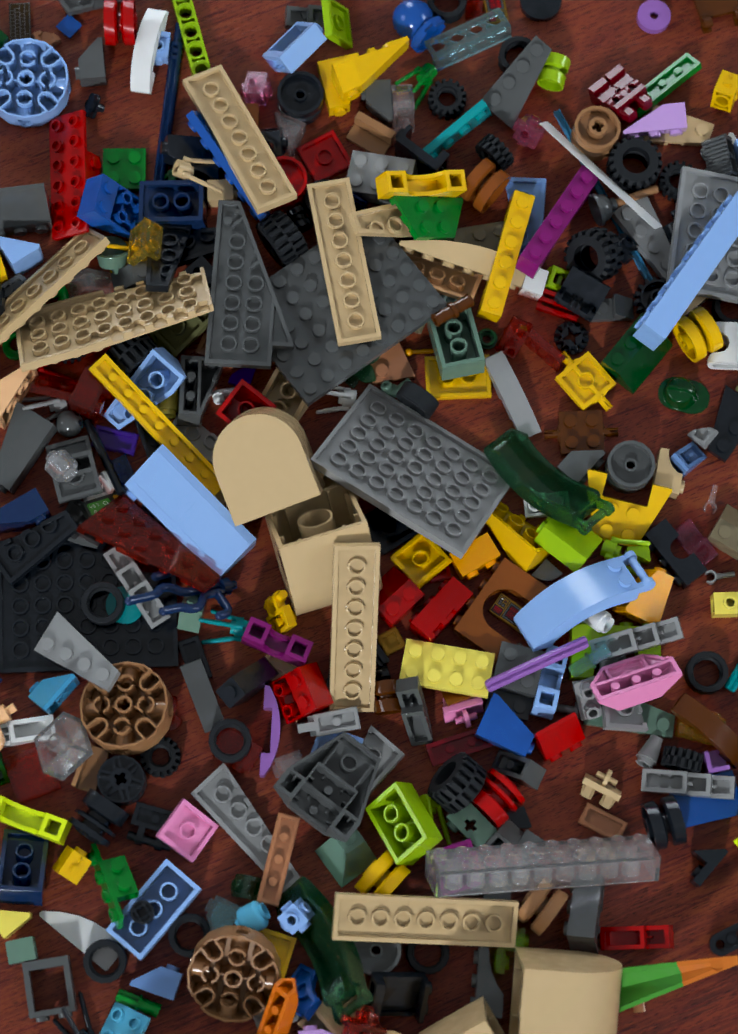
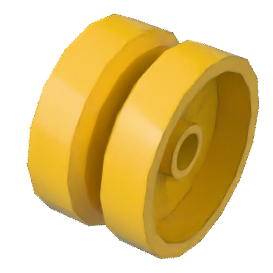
M699 306L688 313V317L681 316L672 329L680 348L692 362L696 363L705 358L707 352L713 353L723 347L721 332L713 317L703 307Z
M386 850L378 860L375 859L363 872V877L354 887L360 893H368L375 886L377 889L372 894H392L411 871L405 865H398L390 872L388 869L395 861L390 852Z

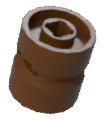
M397 679L375 682V697L377 698L374 701L375 715H389L401 712V706L396 694Z

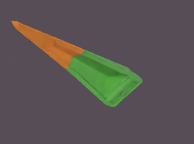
M738 955L623 967L619 1012L738 965Z

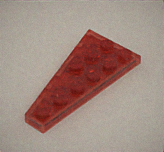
M125 495L115 498L80 524L76 531L83 535L87 533L95 537V541L101 544L106 542L114 546L116 551L147 566L152 564L160 568L159 571L166 575L170 573L177 576L180 582L203 593L218 583L221 577Z

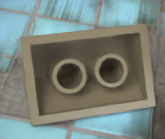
M727 504L705 542L738 560V510Z

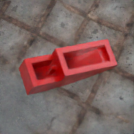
M673 925L601 927V951L674 948Z

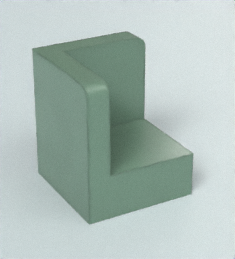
M34 936L5 942L9 965L39 960Z

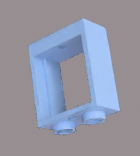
M297 21L262 56L274 72L292 74L327 38L319 24Z

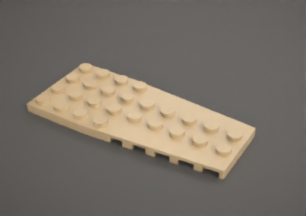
M199 267L200 272L189 274L186 271L178 272L179 276L173 278L168 292H146V285L143 280L136 282V287L125 289L124 285L114 287L115 292L104 294V291L100 290L43 305L40 311L34 313L26 320L22 327L16 330L19 362L22 372L35 370L49 364H56L70 358H78L91 352H99L106 347L214 311L204 267Z

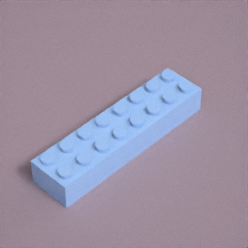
M738 191L734 196L729 194L725 201L721 203L713 218L709 220L703 232L692 244L691 249L687 251L681 263L669 276V280L662 286L656 298L645 310L644 315L635 324L634 328L637 330L633 337L652 351L667 338L738 237Z

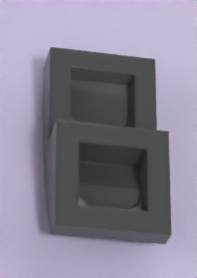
M309 4L306 8L287 5L285 8V28L290 29L298 21L317 23L324 29L322 6Z

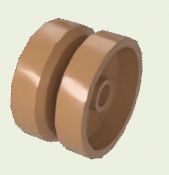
M603 106L585 108L577 115L570 135L571 143L591 161L602 160L610 155L611 150L617 143L621 132L620 121L617 115L609 108Z
M544 876L528 891L518 908V921L522 924L527 922L533 914L535 915L530 924V930L538 936L549 926L569 897L561 889L555 890L549 898L546 897L552 889V882Z

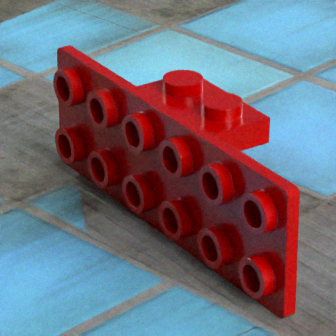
M82 109L54 117L49 121L52 239L55 241L89 232V224L78 218L77 213L86 180L100 175L101 162L99 156L87 151L86 111Z

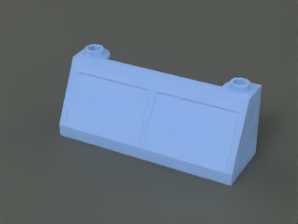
M163 444L124 484L127 490L125 494L133 502L135 500L141 502L202 564L204 568L202 572L210 581L212 579L216 581L221 579L256 545L257 539L242 524L235 527L228 509Z

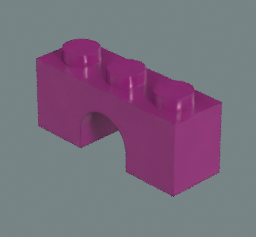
M252 616L241 641L244 645L297 667L305 665L314 643L295 634L292 636L280 634L272 629L271 624Z

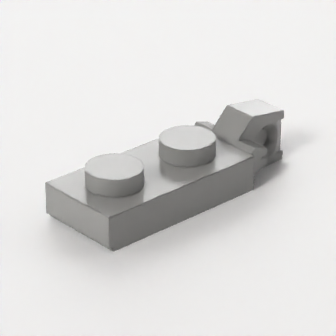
M357 706L315 713L307 716L308 721L297 723L298 733L310 731V735L316 737L361 729Z

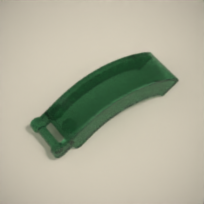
M510 428L483 448L484 454L494 469L521 498L550 518L576 528L582 535H587L595 524L605 516H610L615 512L613 504L601 499L598 490L573 480L554 467L535 448L528 434ZM596 509H599V511H597V512H596L594 515H592L589 519H587L586 521L583 520V519H585L588 515H590L593 511H595Z
M301 876L282 893L279 907H276L277 915L279 917L283 913L280 909L289 900L294 903L300 897L309 904L315 913L309 920L311 925L303 933H300L298 930L295 936L304 947L313 964L324 1005L332 1008L335 1022L343 1025L348 1021L349 1016L362 1005L370 1003L373 996L367 989L361 959L354 941L332 940L331 938L334 907L311 881ZM357 994V998L343 1009V1005Z

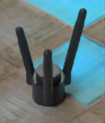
M79 991L78 996L87 1032L84 1028L78 1030L66 1008H62V1012L74 1034H95L91 1026L83 993ZM53 1019V1023L62 1034H69L57 1019Z

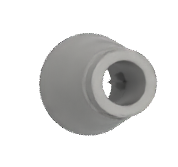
M651 734L637 753L636 763L645 769H652L653 766H656L663 739Z

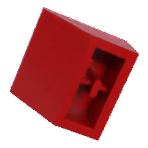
M317 662L299 666L270 683L287 725L334 704Z

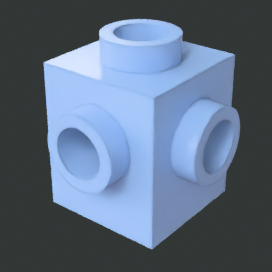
M300 897L294 903L289 900L280 909L283 913L277 919L280 921L282 929L293 935L298 930L300 933H303L311 925L309 920L315 913L309 904Z

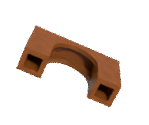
M506 558L502 562L497 560L490 570L493 575L489 580L485 578L478 587V590H480L478 596L470 598L465 605L468 610L464 615L459 614L452 624L455 626L453 633L478 651L495 653L494 662H497L501 642L510 643L511 641L486 623L483 616L485 601L492 595L508 593L527 604L548 588Z

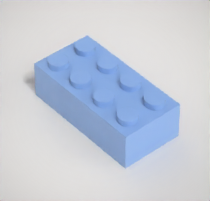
M165 859L139 890L138 897L131 899L122 910L124 916L122 929L117 930L115 922L107 927L106 931L139 960L143 961L202 889L169 860ZM140 900L149 902L155 910L154 919L146 925L136 923L131 917L132 905Z

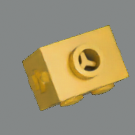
M722 69L713 91L710 106L730 113L735 101L738 99V75Z
M67 845L52 869L77 885L82 876L87 872L92 861L86 858L88 853L78 846L73 849Z

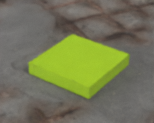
M321 0L325 37L345 50L353 48L349 9L335 0Z

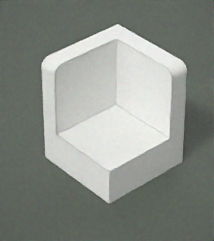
M540 268L533 279L526 275L522 287L518 290V294L538 301L543 295L549 271Z

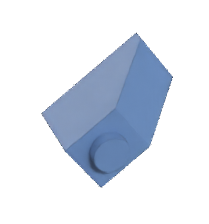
M167 964L166 968L160 966L132 980L130 986L175 1001L184 974L179 973L180 968Z

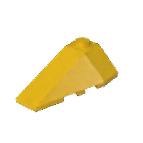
M408 36L387 42L379 50L372 47L364 55L359 56L358 53H354L332 63L331 81L342 101L344 102L348 99L351 101L358 98L365 89L409 48Z
M500 502L486 524L508 557L516 566L528 572L538 567L550 555V553L534 542L538 536L536 530L540 525L538 524L537 527L525 521L524 515L520 514L519 516L511 513L508 506Z

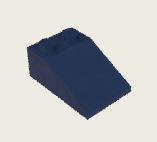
M192 180L140 181L139 224L192 225V229L207 228V187Z
M36 488L0 508V533L22 532L52 517Z
M4 829L0 855V903L42 906L49 840L22 830Z

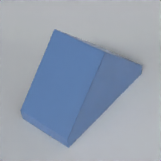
M692 441L676 451L671 456L670 462L678 473H683V478L703 462L707 456Z

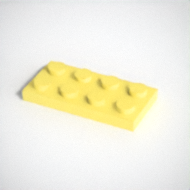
M406 639L399 679L418 676L422 688L488 699L489 691L486 689L484 682L492 676L495 653Z

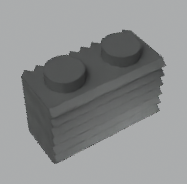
M722 134L701 142L702 149L700 153L702 159L706 161V171L738 177V166L730 136Z

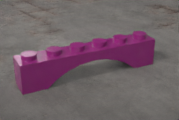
M582 165L516 263L515 268L532 279L540 270L560 236L578 210L585 204L589 194L593 192L599 181V178L586 166Z

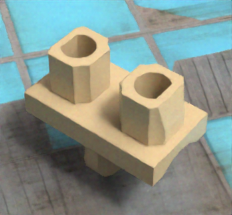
M608 769L606 774L599 770L597 771L595 776L602 779V781L585 773L580 795L591 800L596 790L603 794L599 804L610 809L615 801L619 802L622 791L613 787L616 786L618 780L611 777L613 770Z

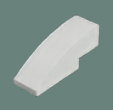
M53 714L12 720L0 725L5 736L3 748L56 737Z

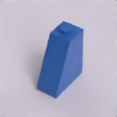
M493 693L474 737L512 754L525 757L526 754L531 755L536 744L532 741L534 734L498 694Z

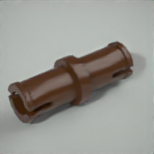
M465 294V296L455 302H449L446 304V307L431 314V320L435 326L439 327L451 318L456 319L460 313L475 305L469 294Z

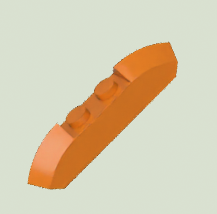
M280 978L274 984L256 1034L289 1033L298 1006V991L295 978Z

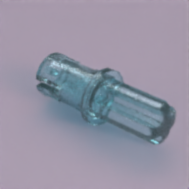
M604 643L589 654L586 652L584 657L569 665V671L572 676L577 677L592 667L595 669L598 663L612 656V653Z

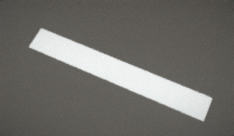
M548 121L539 123L654 229L663 227Z

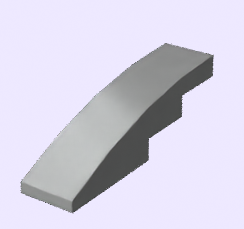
M501 350L486 357V370L498 398L502 400L507 415L514 424L520 440L527 439L541 432L532 408L504 352Z
M122 542L103 554L129 596L153 591L151 585L135 561H133ZM159 598L135 604L151 629L171 617L170 615L161 616L159 614V609L164 607Z
M676 616L657 623L653 622L590 640L589 643L594 661L600 662L684 639L685 637L679 617Z
M642 768V792L735 800V776Z

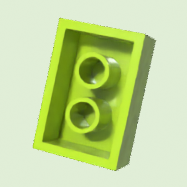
M395 781L365 808L396 865H414L443 839L412 783Z

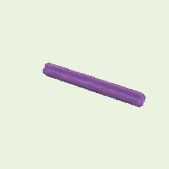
M582 636L487 679L484 682L486 689L489 692L499 689L588 648L589 642L585 636Z

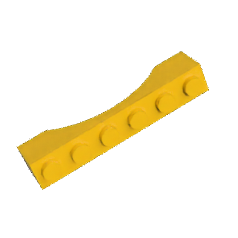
M514 190L509 199L499 244L481 297L477 317L497 323L502 316L535 200L533 195Z

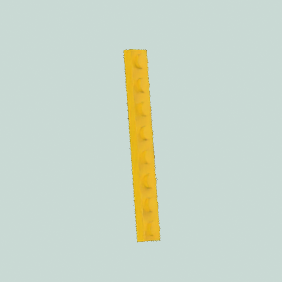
M106 353L88 369L160 445L163 444L214 496L221 490L213 465Z

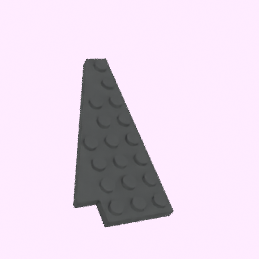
M219 200L210 292L214 311L209 312L204 364L205 366L271 369L273 349L294 350L293 341L241 201Z

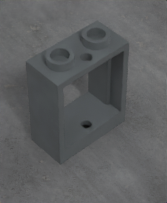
M70 955L22 963L29 1019H36V1023L49 1021V1016L59 1015V1019L65 1018L62 1008H66L71 1017L73 1016L72 1012L78 1011ZM63 966L69 1006L36 1012L31 972Z

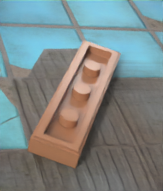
M278 812L257 902L279 907L301 817Z

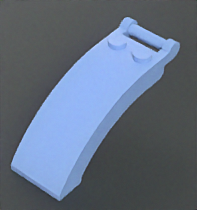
M630 550L622 556L584 567L555 582L528 602L514 616L513 621L532 651H539L552 647L563 634L587 618L611 607L636 600L639 593L653 589L656 583L652 577L646 574L638 562L635 552ZM626 565L632 567L641 582H636Z

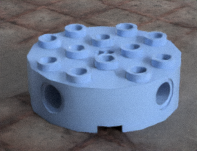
M32 38L15 39L4 44V47L0 48V117L9 124L25 128L42 126L54 117H57L66 107L71 93L69 72L62 56L45 41Z

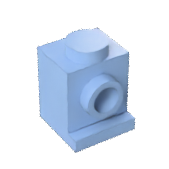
M161 31L158 44L160 49H157L154 65L168 64L172 42L171 32Z

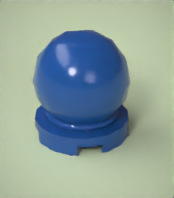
M403 0L395 7L392 15L393 28L400 37L408 36L409 40H412L410 46L416 53L425 51L427 49L425 45L431 39L436 41L445 29V21L440 16L433 17L432 10L422 0Z

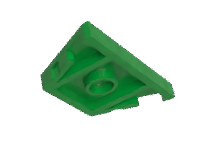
M393 196L389 199L391 205L396 204L402 214L400 218L408 227L414 240L451 241L455 238L463 198Z

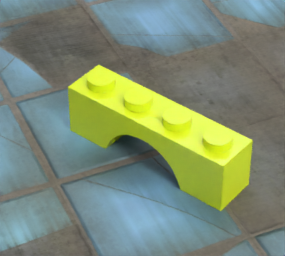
M0 795L1 823L64 846L72 826L68 820L47 812L31 809Z

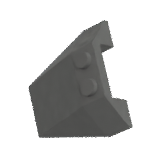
M343 732L288 767L273 787L285 805L325 836L346 843L361 823L381 759L348 733Z

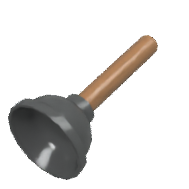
M653 185L628 195L636 201L658 193L659 188L657 185ZM591 193L588 196L589 208L598 226H604L605 222L611 219L613 211L617 210L619 206L626 204L620 197L609 199L606 195Z

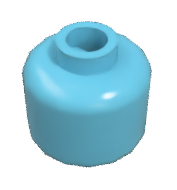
M251 901L237 910L235 924L261 931L269 924L270 912L264 903Z

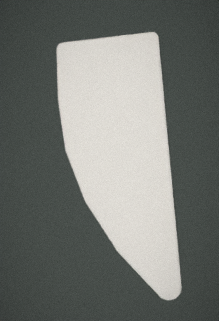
M41 911L39 913V916L84 954L92 943L101 939L114 940L124 949L126 948L109 934L106 929L86 918L55 911ZM102 947L93 954L92 960L103 970L107 971L118 958V955L113 949Z

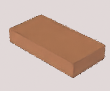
M588 802L577 822L617 844L628 825L626 821Z

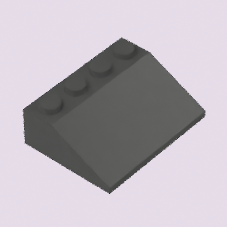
M44 183L0 188V236L6 237V235L13 234L15 236H25L30 232L43 234L52 230L51 204Z

